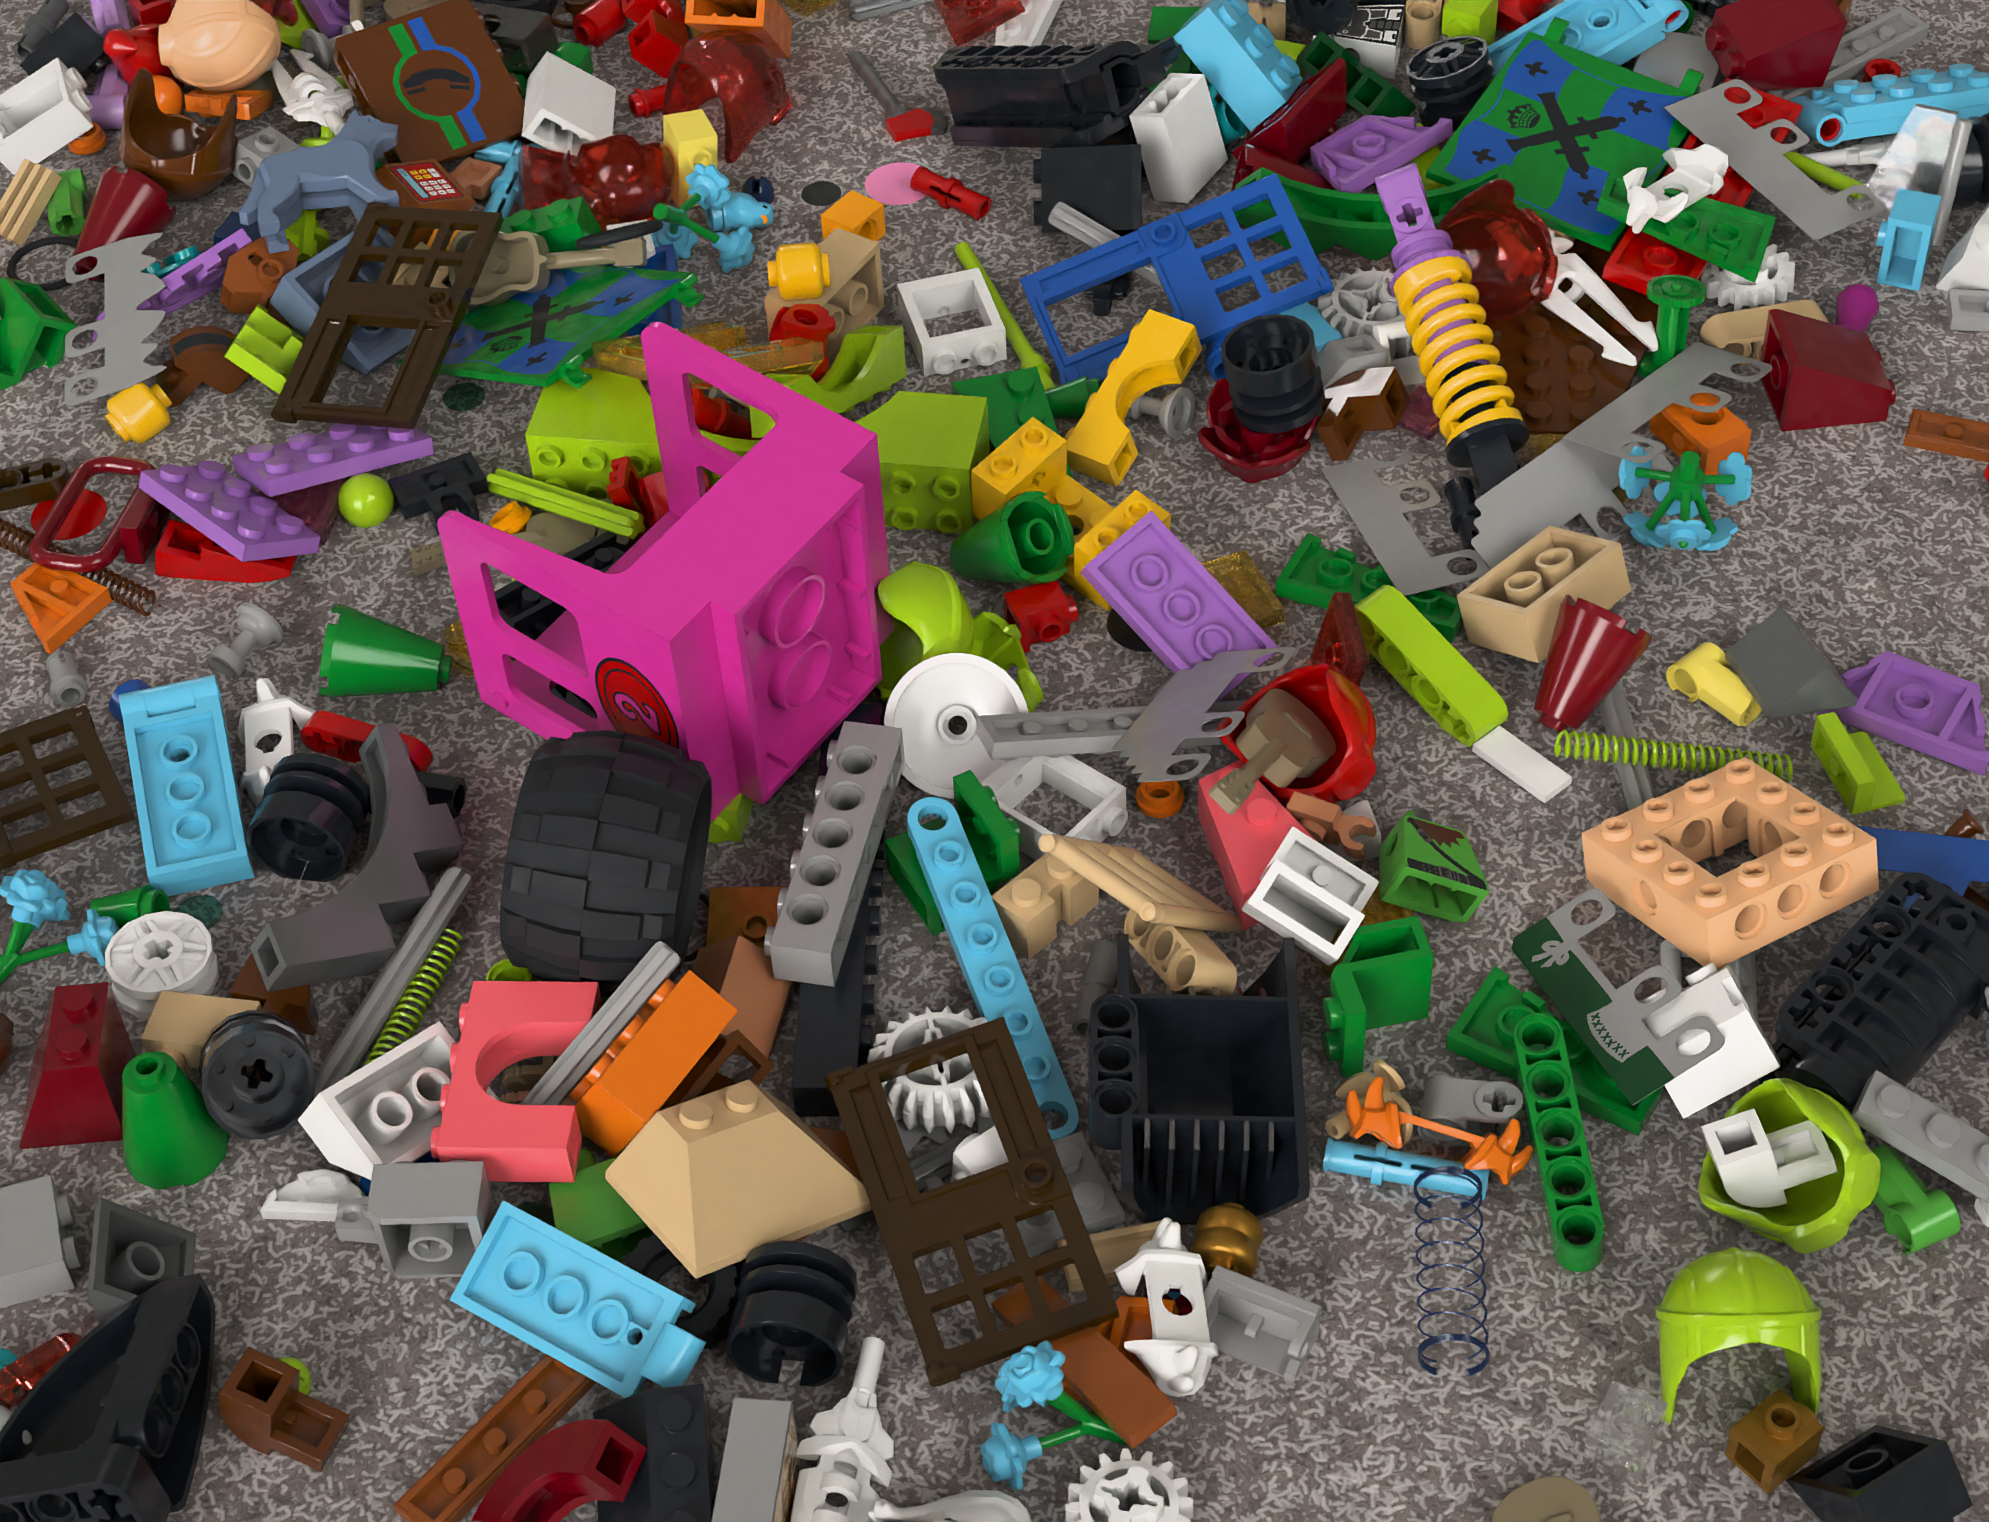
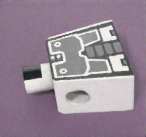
M1405 5L1357 6V11L1350 24L1341 32L1327 36L1381 77L1395 79L1404 37Z

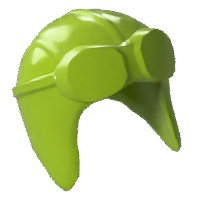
M911 561L880 581L878 585L880 602L883 609L891 614L894 620V631L879 646L882 681L876 686L880 690L881 700L888 703L897 683L917 664L942 654H971L974 625L970 608L963 593L958 588L951 574L941 567Z
M1775 1078L1764 1081L1763 1084L1750 1090L1735 1102L1724 1118L1754 1108L1765 1134L1810 1120L1821 1129L1833 1155L1837 1172L1785 1189L1787 1204L1768 1208L1749 1207L1734 1201L1726 1193L1708 1150L1706 1157L1703 1159L1699 1178L1698 1194L1700 1200L1707 1208L1745 1225L1765 1238L1785 1243L1798 1253L1808 1254L1828 1248L1847 1234L1849 1224L1874 1199L1880 1182V1160L1865 1144L1863 1133L1853 1116L1837 1100L1817 1089L1807 1087L1789 1078Z
M1737 1247L1707 1253L1680 1269L1667 1287L1662 1302L1655 1307V1316L1659 1320L1661 1396L1663 1418L1666 1423L1670 1425L1673 1421L1678 1386L1691 1363L1711 1352L1747 1343H1764L1782 1348L1789 1369L1796 1402L1803 1403L1817 1416L1822 1379L1819 1324L1822 1312L1821 1308L1814 1304L1808 1290L1788 1267L1766 1254Z

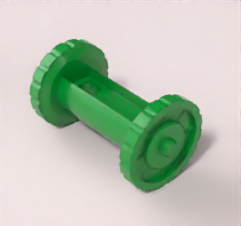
M1672 274L1657 276L1648 282L1646 295L1649 300L1659 305L1656 325L1658 350L1645 353L1640 361L1638 371L1644 378L1685 350L1690 308L1700 305L1706 298V287L1699 280L1689 276Z

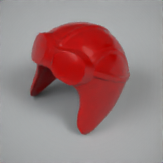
M1326 663L1294 669L1271 681L1235 710L1244 712V718L1231 733L1219 737L1243 764L1248 762L1236 745V738L1246 728L1247 713L1269 690L1281 689L1293 695L1309 708L1326 726L1336 743L1335 754L1311 777H1297L1285 788L1276 786L1264 775L1258 779L1285 808L1294 791L1332 804L1352 799L1366 789L1376 772L1373 754L1376 742V721L1372 706L1368 698L1354 682L1349 680L1336 666ZM1229 717L1223 719L1218 724V731L1228 727L1232 723V719Z

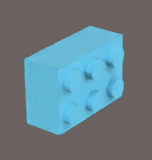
M1209 0L1189 17L1173 37L1178 44H1181L1183 51L1251 131L1289 100L1303 80L1299 75L1300 69L1290 56L1283 55L1274 45L1275 40L1270 30L1261 23L1257 24L1248 13L1249 7L1245 0Z

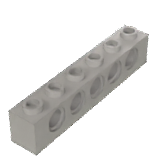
M844 721L838 740H831L827 753L826 776L820 775L816 783L814 812H807L805 815L802 849H795L792 854L790 863L791 882L789 887H782L777 902L778 920L776 926L770 925L765 935L764 954L771 957L774 979L835 986L905 763L902 728Z

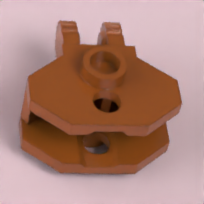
M260 237L228 258L219 301L230 313L251 314L259 303L268 310L269 315L291 327L270 303L282 276L296 268L299 249L289 238H286L289 243V250L269 254L264 237Z

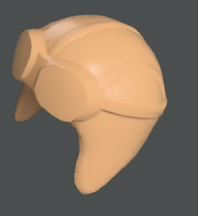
M177 0L167 23L160 24L158 28V50L161 64L169 67L174 77L185 85L215 92L234 91L250 85L259 79L278 57L282 42L276 20L250 0Z

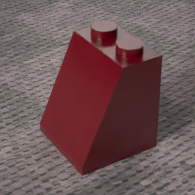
M1738 0L1716 9L1711 26L1708 27L1705 34V43L1726 79L1742 80L1750 87L1761 91L1822 87L1848 22L1834 0Z
M1780 309L1769 310L1761 362L1770 364L1773 369L1760 380L1782 432L1887 420L1889 406L1894 405L1896 399L1895 385L1892 379H1887L1883 370L1881 353L1878 350H1874L1867 333Z
M109 982L55 987L31 1065L20 1149L122 1140V1073L128 1062L136 1057Z

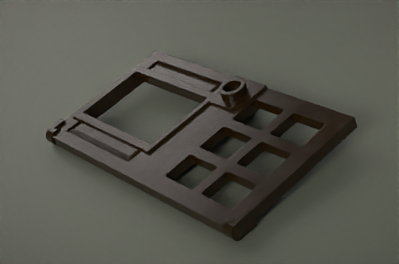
M369 202L271 412V417L283 423H297L298 420L414 429L454 335L459 330L471 302L472 293L504 221L502 214L496 212L391 207L387 203ZM380 226L401 227L392 247L371 246ZM417 228L439 229L429 250L408 249ZM455 230L476 231L467 252L446 251ZM364 261L385 262L376 283L355 282ZM402 263L423 265L413 286L392 285ZM439 266L461 267L452 288L430 287ZM357 325L416 329L382 408L322 403Z
M85 703L0 733V756L18 750L24 761L23 765L0 772V791L32 780L38 793L32 797L0 808V871L15 866L19 861L135 820L133 810L95 732L90 710ZM70 731L73 732L78 745L40 759L36 758L31 745ZM82 761L87 762L92 775L54 789L49 787L45 778L46 774ZM97 791L101 792L106 803L105 806L67 820L63 818L58 805ZM41 811H46L52 825L12 840L8 839L3 825Z
M1004 1016L854 1069L851 1065L826 1075L825 1082L828 1091L834 1097L927 1366L925 1372L931 1386L937 1387L961 1379L960 1374L1007 1358L1012 1354L1020 1352L1027 1345L1037 1347L1044 1340L1051 1342L1120 1317ZM967 1053L1008 1162L920 1193L881 1083ZM1053 1210L1067 1245L1030 1258L1016 1223ZM1002 1228L1015 1264L978 1276L965 1241ZM946 1247H952L964 1281L928 1295L925 1294L914 1259ZM1074 1264L1088 1299L1058 1311L1050 1312L1037 1276ZM1022 1282L1036 1318L998 1331L985 1295ZM966 1301H971L984 1336L946 1350L933 1313Z

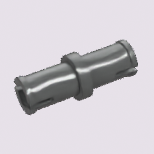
M45 0L38 12L28 18L26 30L13 46L14 54L18 58L26 59L57 30L56 26L69 10L68 2L66 0Z

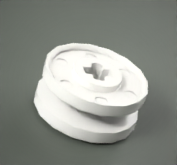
M163 911L145 914L132 920L112 936L105 951V968L108 977L112 981L114 996L122 1009L138 1018H150L161 991L209 996L213 992L219 978L218 959L214 953L211 934L201 921L186 913Z

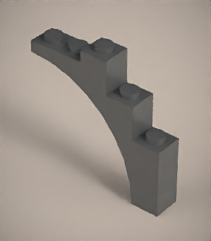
M394 722L377 724L358 750L369 783L372 817L368 848L356 878L334 897L305 912L268 921L250 946L267 992L377 973L396 949L394 934L389 924L411 921L431 896L424 873L446 868L464 846L461 829L454 821L447 803L429 805L426 789L418 780L410 761L408 747L401 740Z

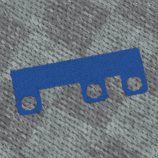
M1857 826L1876 838L1878 870L1922 873L1941 884L1949 886L1952 891L1962 897L1970 881L1989 883L1988 840ZM1919 893L1907 896L1904 906L1908 911L1911 905L1918 899Z

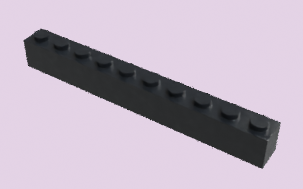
M860 703L844 721L884 726L882 703ZM844 721L821 744L818 777L820 775L826 776L829 744L831 740H838ZM885 830L882 833L835 986L803 982L800 985L792 1078L795 1114L798 1117H840L834 1097L828 1091L825 1077L833 1071L851 1065L853 1069L862 1066L863 1056H870L869 1050L873 1049L874 1046L873 1025H865L866 1016L876 1014L875 984H868L869 975H878L879 971L878 945H871V936H881V907L873 906L874 898H883L884 872L883 868H876V860H886Z

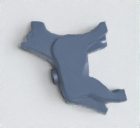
M353 110L340 132L327 144L311 148L301 146L291 152L266 157L261 161L256 171L251 192L239 211L240 224L249 226L258 221L261 237L264 236L269 254L289 250V243L284 230L296 222L305 209L349 206L360 222L369 202L387 203L391 207H400L397 191L387 189L379 182L375 175V166L378 158L384 152L398 145V125L381 122L370 115L359 116L357 111ZM380 226L383 230L389 229V226Z

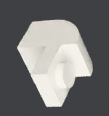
M1753 1108L1701 1126L1708 1150L1726 1193L1734 1201L1742 1205L1768 1208L1787 1204L1785 1189L1837 1172L1833 1155L1821 1129L1810 1120L1765 1134L1758 1115Z

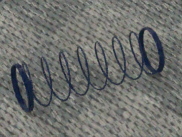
M1440 1166L1421 1173L1414 1181V1195L1419 1201L1415 1205L1414 1212L1418 1218L1424 1220L1415 1228V1236L1419 1241L1425 1243L1416 1251L1415 1258L1420 1264L1426 1266L1417 1274L1416 1281L1422 1288L1427 1289L1417 1298V1305L1422 1311L1429 1313L1418 1321L1417 1328L1422 1334L1430 1337L1418 1346V1362L1423 1369L1433 1375H1437L1436 1372L1438 1371L1436 1370L1438 1369L1431 1367L1422 1359L1423 1357L1431 1362H1437L1422 1354L1427 1347L1444 1341L1472 1343L1481 1349L1465 1359L1469 1360L1482 1351L1486 1354V1358L1481 1364L1466 1370L1468 1371L1465 1372L1468 1373L1466 1375L1472 1376L1482 1371L1488 1365L1490 1356L1489 1349L1486 1346L1489 1334L1483 1325L1487 1320L1488 1310L1482 1301L1486 1296L1487 1288L1482 1279L1486 1264L1481 1255L1484 1250L1485 1241L1480 1232L1483 1227L1484 1218L1479 1209L1482 1205V1182L1476 1174L1468 1169L1457 1166ZM1447 1174L1468 1180L1477 1188L1478 1192L1469 1200L1446 1194L1431 1195L1423 1198L1418 1193L1417 1186L1430 1175ZM1459 1174H1462V1175H1465V1176L1470 1177L1471 1179H1473L1474 1181H1476L1477 1185H1476L1473 1181H1471L1469 1178H1466V1177L1461 1176V1175H1459ZM1434 1197L1458 1198L1465 1201L1459 1203L1462 1204L1459 1205L1462 1206L1460 1207L1461 1209L1471 1205L1476 1208L1474 1212L1462 1219L1440 1217L1426 1220L1417 1213V1207L1420 1203L1428 1208H1432L1431 1205L1433 1204L1430 1203L1433 1202L1427 1199ZM1479 1199V1205L1475 1206L1474 1203ZM1478 1211L1481 1217L1480 1227L1477 1229L1472 1224L1462 1220L1467 1219ZM1446 1219L1467 1224L1476 1230V1233L1467 1240L1462 1241V1243L1449 1240L1428 1243L1421 1240L1418 1236V1228L1424 1223H1432V1220ZM1479 1234L1482 1240L1481 1250L1477 1252L1471 1246L1463 1243ZM1447 1242L1460 1244L1470 1248L1477 1254L1475 1258L1462 1265L1466 1266L1480 1257L1483 1263L1482 1273L1479 1276L1471 1269L1448 1263L1429 1266L1422 1263L1418 1258L1419 1251L1425 1246L1435 1245L1433 1243ZM1437 1266L1460 1267L1478 1277L1476 1281L1463 1288L1467 1289L1481 1280L1484 1286L1483 1296L1479 1299L1473 1293L1452 1287L1429 1289L1420 1283L1419 1275L1424 1270ZM1436 1290L1462 1291L1472 1295L1479 1301L1464 1312H1469L1481 1303L1485 1310L1484 1320L1481 1323L1474 1317L1461 1312H1429L1419 1304L1420 1298L1425 1293ZM1443 1313L1463 1315L1480 1324L1478 1328L1467 1334L1447 1333L1431 1336L1424 1333L1420 1328V1323L1424 1318ZM1482 1327L1486 1334L1485 1343L1469 1335Z

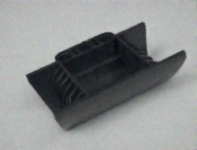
M1118 934V994H1104L1098 997L1092 1003L1090 1009L1088 1031V1131L1092 1141L1099 1147L1112 1151L1121 1150V1190L1127 1207L1145 1223L1160 1221L1168 1217L1171 1218L1172 1222H1178L1180 1225H1196L1202 1212L1210 1207L1223 1205L1224 1203L1242 1205L1245 1207V1210H1249L1258 1220H1261L1308 1198L1310 1177L1294 938H1283L1282 949L1265 972L1244 993H1242L1240 987H1236L1235 996H1219L1218 988L1212 987L1211 995H1195L1194 987L1188 986L1187 995L1171 994L1170 986H1164L1163 994H1147L1146 985H1140L1139 988L1133 974L1129 954L1128 934Z

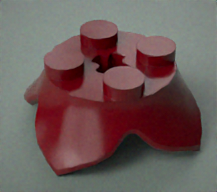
M1219 378L1207 401L1206 414L1209 428H1201L1197 435L1199 443L1214 454V457L1223 469L1234 476H1238L1246 483H1257L1262 480L1282 476L1301 462L1302 456L1310 450L1311 443L1309 439L1316 428L1319 414L1307 424L1291 431L1273 434L1254 432L1242 426L1234 416L1232 400L1229 394V382L1224 378Z

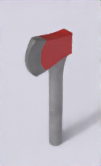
M859 50L850 54V63L887 113L889 118L885 119L886 130L895 142L923 136L944 135L947 128V120L940 111L928 106L907 111L898 103L864 54Z

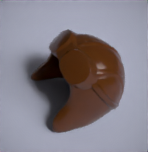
M141 68L133 78L123 112L118 154L126 169L136 170L155 181L169 195L166 199L167 201H190L213 192L234 171V151L238 142L235 135L238 105L236 94H233L229 99L219 126H203L186 116L164 114L157 104L153 76L147 69ZM203 134L210 138L204 148L192 153L195 149L194 141L199 135Z

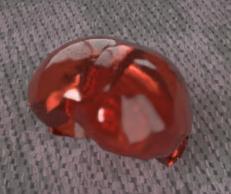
M615 134L582 144L577 157L572 163L570 162V150L563 157L560 175L564 199L570 200L583 196L602 231H606L607 225L640 220H656L653 215L654 207L660 203L667 205L673 194L676 181V166L673 155L665 144L649 143L640 145L636 139L627 134Z

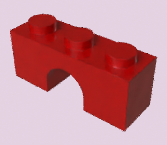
M620 0L623 14L638 24L628 34L632 58L663 79L671 78L678 70H683L690 61L692 51L681 1Z

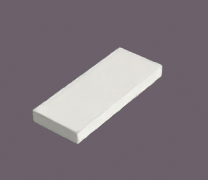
M1500 725L1473 744L1472 752L1543 803L1549 801L1572 782V777Z

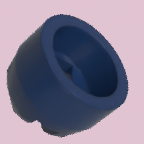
M750 176L742 186L743 193L751 195L759 202L771 204L774 201V188L771 181L764 176H761L760 179ZM759 190V194H753L754 191Z

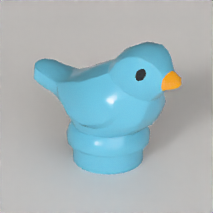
M730 191L732 197L724 202L721 210L717 211L712 206L705 209L707 224L712 232L721 231L726 233L730 229L737 231L742 226L747 227L748 231H751L755 227L764 228L772 224L774 220V213L770 204L759 202L751 195L737 191Z

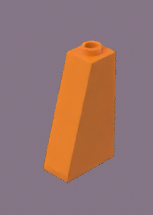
M686 0V25L750 57L789 58L793 21L777 0Z

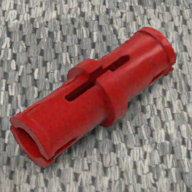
M924 166L917 168L911 178L910 187L912 190L937 200L939 206L948 210L952 207L973 217L977 221L980 218L982 219L991 209L992 200L990 197L983 196L964 187L963 182L957 178L951 177L947 179L928 170Z

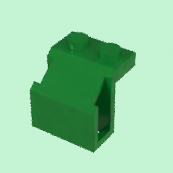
M2 277L0 281V316L2 318L0 320V389L4 390L19 383L24 374L45 364L48 368L59 364L65 352V336L76 327L72 319L38 284Z
M968 770L953 777L955 809L990 895H992L1000 883L1013 878L1020 869L1019 846L1023 844V837L1016 821L1012 817L1006 818L999 809L997 798L989 785L982 786L973 772ZM939 817L921 826L927 830L934 831L943 828L946 824L945 820L943 821ZM908 831L885 840L887 871L932 936L946 931L917 859L914 845L908 836Z
M1418 915L1358 927L1352 936L1351 945L1339 965L1335 966L1331 974L1330 997L1323 998V1011L1328 1030L1321 1032V1042L1327 1062H1337L1342 1078L1363 1072L1365 1030L1428 1018L1433 952Z

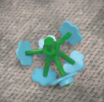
M1634 446L1631 453L1627 454L1644 456L1650 453L1644 452L1641 446ZM1694 451L1682 453L1680 465L1675 466L1670 472L1651 469L1652 460L1647 463H1635L1622 458L1618 474L1620 487L1626 490L1628 498L1637 499L1642 492V488L1648 486L1650 479L1665 481L1659 483L1654 489V498L1660 504L1651 517H1646L1638 511H1634L1632 514L1627 513L1624 516V522L1632 528L1630 530L1632 537L1645 546L1652 547L1654 545L1658 548H1664L1668 544L1680 550L1696 548L1698 551H1715L1726 546L1732 538L1731 535L1736 533L1739 528L1736 523H1732L1731 519L1727 517L1715 521L1712 520L1705 503L1708 495L1702 486L1703 484H1715L1717 494L1725 497L1728 505H1736L1738 501L1747 500L1751 494L1752 468L1750 465L1745 464L1742 453L1732 452L1727 460L1720 461L1718 465V473L1720 475H1704L1699 467L1700 456ZM1699 513L1702 521L1690 519L1696 517ZM1664 514L1667 516L1680 515V520H1670L1668 525L1660 523Z

